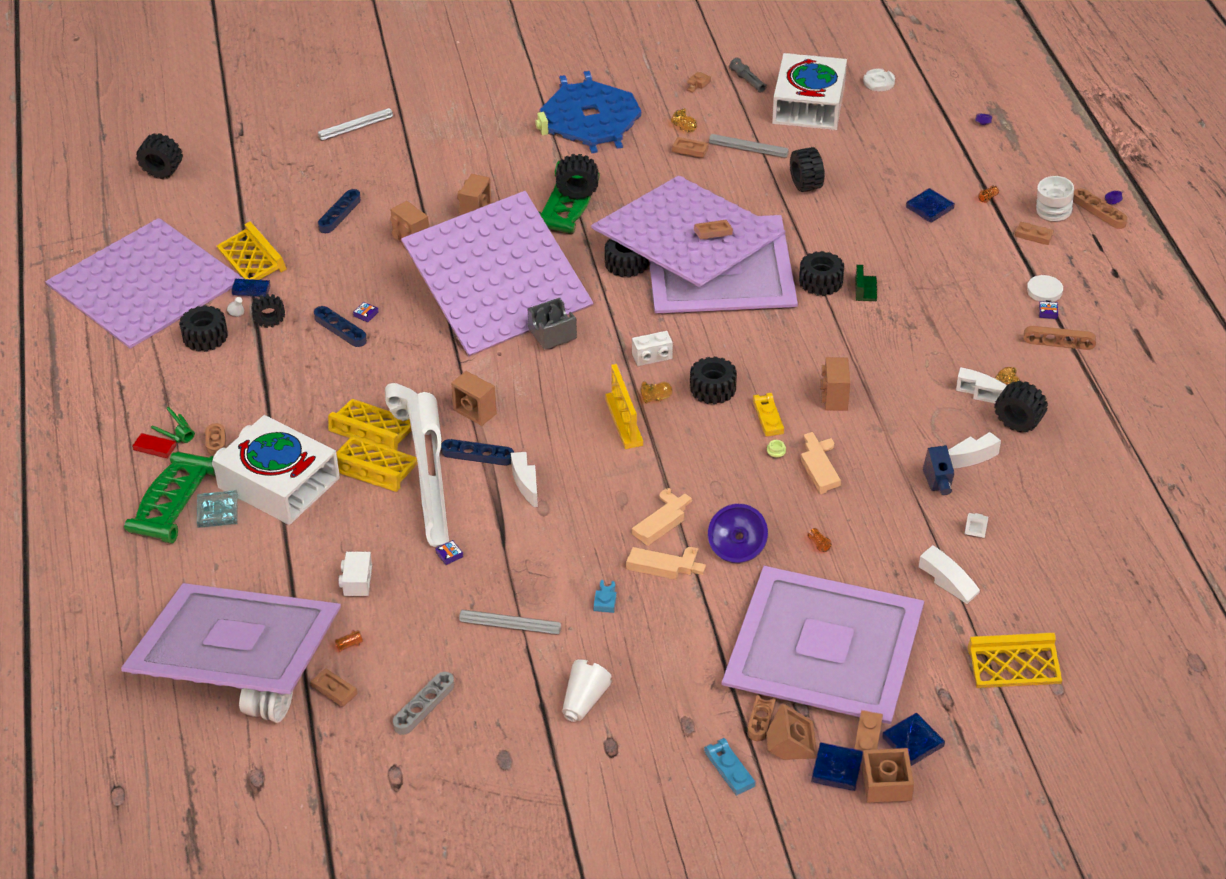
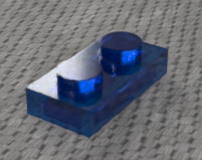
M235 278L231 291L232 295L259 297L263 295V297H266L271 284L270 280Z

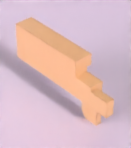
M813 432L804 434V439L807 442L805 443L807 452L801 454V462L820 495L827 493V490L841 486V480L825 454V451L834 448L832 438L818 442Z
M670 488L664 489L660 492V499L666 505L632 528V535L649 546L684 521L683 511L692 502L691 497L683 494L678 498L671 493Z
M633 547L626 561V569L676 580L679 573L704 575L706 564L694 562L698 553V548L695 547L686 548L683 557Z

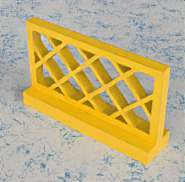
M251 221L244 224L245 230L216 245L222 255L249 286L276 270L280 272L287 270L282 256ZM247 236L246 241H239L241 238ZM227 246H232L231 250H227L224 248ZM237 246H244L242 250H236ZM248 246H255L254 250H247ZM233 255H240L239 259H232ZM245 255H252L250 259H243ZM256 255H263L262 259H255ZM241 264H248L247 268H240ZM253 264H260L258 268H251ZM264 264L272 265L268 268H263ZM249 273H256L253 277L248 278Z
M612 364L611 393H605V400L624 449L643 446V438L637 426V413L617 364Z
M351 399L337 413L331 412L328 415V431L348 438L353 436L396 451L398 450V444L412 431L410 419L402 421L395 418L392 412L355 399ZM353 406L359 408V409H352V410H351V408H352ZM363 414V416L354 417V415ZM385 418H390V419H393V420H386V421H384L383 419H385ZM379 419V422H370L371 420ZM396 425V427H393V428H387V427H386V426Z
M353 436L336 452L340 474L395 492L400 489L401 481L418 464L417 457ZM353 444L359 446V447L351 448V446H352ZM374 450L377 452L368 453L367 451ZM359 452H363V453H364V454H361V455H354V453H359ZM384 456H393L392 458H384ZM378 457H380V459H381V460H375V461H372V460H371L372 458H378ZM408 461L410 463L402 464L401 462ZM392 463H397V464H398V465H395V466H388V464H392Z
M1055 633L970 637L968 653L971 655L976 688L1061 684L1062 676L1055 647ZM1041 651H1050L1051 658L1047 661L1038 654ZM1020 652H1026L1032 657L1026 662L1017 655ZM999 653H1005L1011 658L1004 663L996 656ZM976 654H984L990 659L983 664L977 659ZM1034 659L1044 665L1040 671L1030 665ZM1013 660L1023 666L1018 672L1009 666ZM992 661L1002 667L997 673L987 667ZM1048 667L1055 672L1056 677L1048 678L1042 673ZM1028 669L1035 676L1032 679H1027L1021 673ZM1007 670L1014 677L1011 680H1005L1000 674ZM986 671L993 678L990 681H981L980 674Z

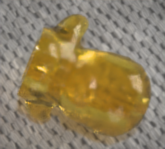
M685 108L675 111L671 118L673 125L679 126L680 130L692 133L697 128L696 120L686 115Z
M1005 367L995 376V379L1006 385L1020 380L1016 375L1017 369L1015 367Z
M643 381L640 387L645 404L650 403L652 400L661 402V400L669 398L673 391L668 382L650 385Z

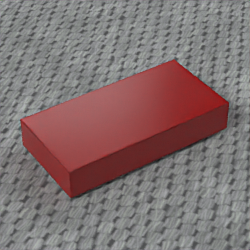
M141 433L132 447L135 451L168 459L176 447V442Z

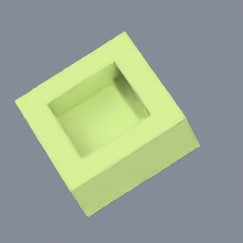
M544 112L537 113L538 120H535L536 128L540 130L542 135H547L548 120Z

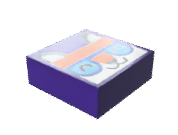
M1039 301V318L1057 319L1058 303Z
M363 302L353 311V316L369 322L379 312L377 307Z
M453 540L435 548L436 554L445 565L463 558V552Z

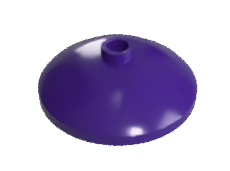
M731 504L723 507L713 516L708 527V541L712 550L721 559L731 563H744L754 559L762 552L768 540V527L764 517L757 509L746 504ZM743 534V538L740 540L736 539V536Z

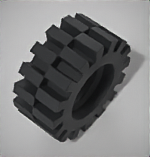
M266 294V297L260 295V299L255 298V302H252L251 310L256 324L259 323L261 327L264 324V327L268 328V325L274 327V324L279 325V321H283L285 309L282 299L280 300L279 296L275 298L274 294L269 297V294ZM268 308L274 309V311L271 313L262 312L263 310Z

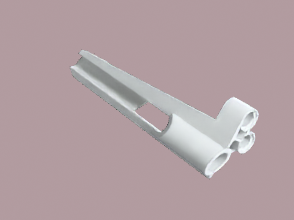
M390 383L385 387L386 404L395 418L402 421L410 419L419 469L426 537L430 546L438 547L448 543L449 536L439 455L441 431L437 400L430 393L422 392L417 394L405 386ZM431 434L436 476L428 474L424 435Z

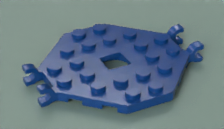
M584 71V82L568 85L566 76H559L561 82L559 84L560 89L540 109V112H544L548 120V133L553 135L555 133L562 134L563 138L575 141V139L583 141V144L589 146L591 153L598 152L597 144L614 141L616 149L623 148L621 142L623 140V133L628 131L634 125V121L641 117V109L633 94L593 81L590 71ZM596 109L599 113L585 116L583 110Z

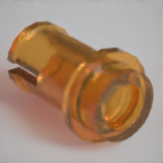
M992 185L986 190H981L978 198L981 202L987 203L992 197L999 194V189L997 186Z
M817 528L810 530L813 536L808 533V538L816 544L819 551L827 552L832 546L831 540L828 537H824Z
M352 630L350 634L335 639L339 652L356 644L359 646L363 642L359 630Z

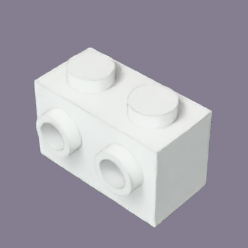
M667 331L632 338V355L637 366L672 359L673 342Z
M346 552L345 560L341 561L343 575L339 576V587H343L344 596H369L372 572L371 552Z

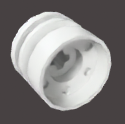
M1050 176L1042 179L1037 188V214L1049 221H1061L1068 218L1072 213L1073 183L1067 178L1060 176Z
M243 688L241 689L239 701L240 711L243 714L254 717L261 715L264 720L270 719L272 722L278 723L288 712L293 691L291 694H279L277 692H260L255 689Z

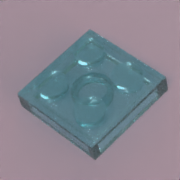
M237 490L197 494L198 528L238 524Z

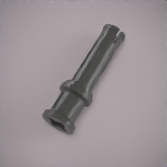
M734 58L730 62L729 68L735 71L740 78L747 80L758 92H763L766 89V84L750 71L749 66L743 64L740 58Z

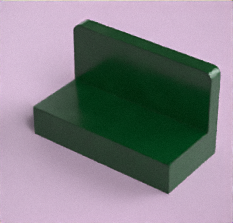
M856 264V301L876 302L877 277L864 276V265Z

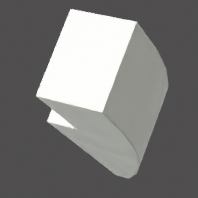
M960 367L956 391L974 394L973 399L996 403V399L1007 385L986 374Z
M990 432L978 440L971 436L948 450L953 469L975 465L998 455L1001 440Z
M526 452L511 453L512 472L516 485L525 499L533 507H538L535 465L527 466Z
M932 545L920 556L919 568L935 577V584L966 604L980 593V589L966 572L935 546Z

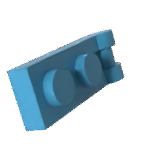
M725 738L718 740L717 744H709L704 747L705 754L736 796L755 787L756 781L729 747ZM721 751L723 755L718 756L717 753Z

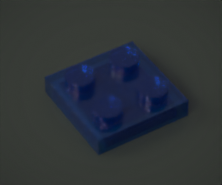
M931 188L906 202V208L930 223L953 210L955 203Z
M917 712L885 730L882 734V738L893 749L908 748L911 766L943 748L945 745V740Z
M820 742L811 782L855 791L862 764L863 751Z

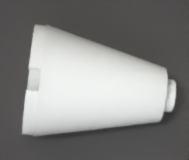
M578 659L572 665L562 709L564 717L571 722L581 721L612 683V680H610L612 676L605 668L596 663L593 666L586 664L588 660Z

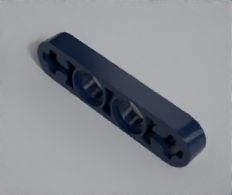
M357 189L346 191L319 219L318 227L321 233L332 232L360 203V191Z
M319 306L314 309L316 322L352 346L362 347L367 343L366 333L330 308ZM338 321V323L331 324L330 322ZM350 329V331L343 332L342 330Z
M447 439L441 443L442 455L447 458L504 466L512 464L511 453H514V450L510 447ZM466 449L473 450L471 453L464 452ZM484 452L492 453L490 455H483Z

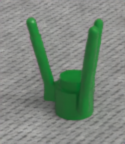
M167 407L168 412L179 424L175 428L176 435L154 425L151 426L153 430L174 439L177 443L181 441L188 443L195 436V432L190 428L181 414L177 416L170 407Z

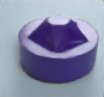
M978 113L976 114L975 121L981 125H986L992 122V116Z
M1108 192L1105 195L1106 203L1117 204L1122 201V192Z

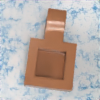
M696 72L687 81L690 84L687 91L694 92L698 87L703 89L711 82V76L702 72Z

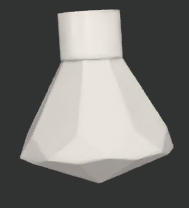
M236 297L235 301L228 305L227 311L230 315L239 317L244 314L242 298Z

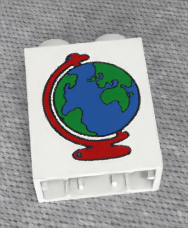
M783 53L774 94L772 124L837 130L845 88L847 59Z
M263 415L252 426L247 425L244 427L239 437L227 448L219 449L212 460L218 488L288 525L296 520L340 479L336 450L266 415Z

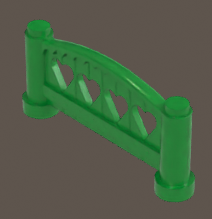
M572 176L573 178H582V176ZM555 185L542 213L539 212L548 229L569 234L574 233L576 229L575 222L586 210L591 196H587L586 199L580 198V200H576V198L569 199L568 196L564 197L563 193H560ZM564 202H575L572 204V208H568L564 204H562ZM569 212L567 218H562L557 213Z
M178 451L173 452L170 456L172 464L150 485L140 502L136 517L125 521V530L129 533L162 539L165 543L173 544L178 536V526L174 524L175 520L205 475L216 476L212 465L214 456L204 457ZM181 469L189 474L188 476L173 478L177 475V471ZM170 483H176L180 487V489L164 491ZM161 496H166L171 501L155 505ZM153 509L158 510L162 514V516L146 518Z

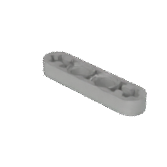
M449 672L437 674L393 718L394 731L400 735L410 733L453 690V675ZM429 693H434L437 695L433 699H427L425 697ZM414 707H421L423 709L419 713L411 711Z

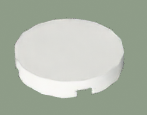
M872 69L864 75L863 83L870 90L887 91L893 88L895 76L890 71L888 73L884 72V69Z
M1039 275L1029 280L1027 290L1029 296L1036 301L1046 302L1051 300V302H1055L1063 294V285L1054 277Z

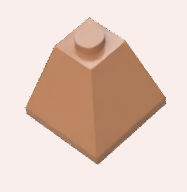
M785 704L780 705L766 733L768 751L783 760L814 759L818 757L813 721Z

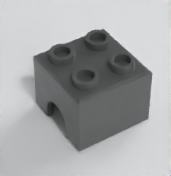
M560 297L527 309L528 329L544 350L577 339L576 317L572 312H569V317L567 316L564 302Z

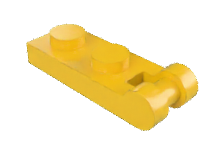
M772 392L766 393L763 396L759 394L753 395V404L765 437L784 434V426L776 408Z

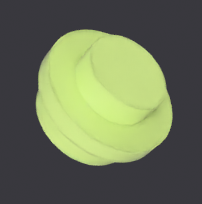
M772 440L767 446V453L772 457H781L786 453V447L782 441Z

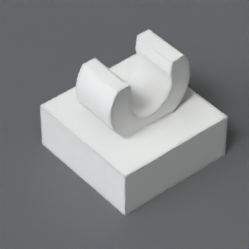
M969 513L965 534L985 538L989 517L983 516V514Z

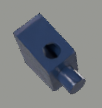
M947 445L928 448L922 470L932 491H940L941 495H949L952 492L951 485L954 478V469Z

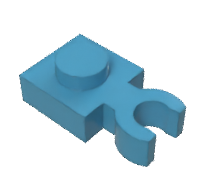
M604 580L600 581V591L596 590L594 611L614 613L617 598L615 581H612L611 586L608 587L604 586Z

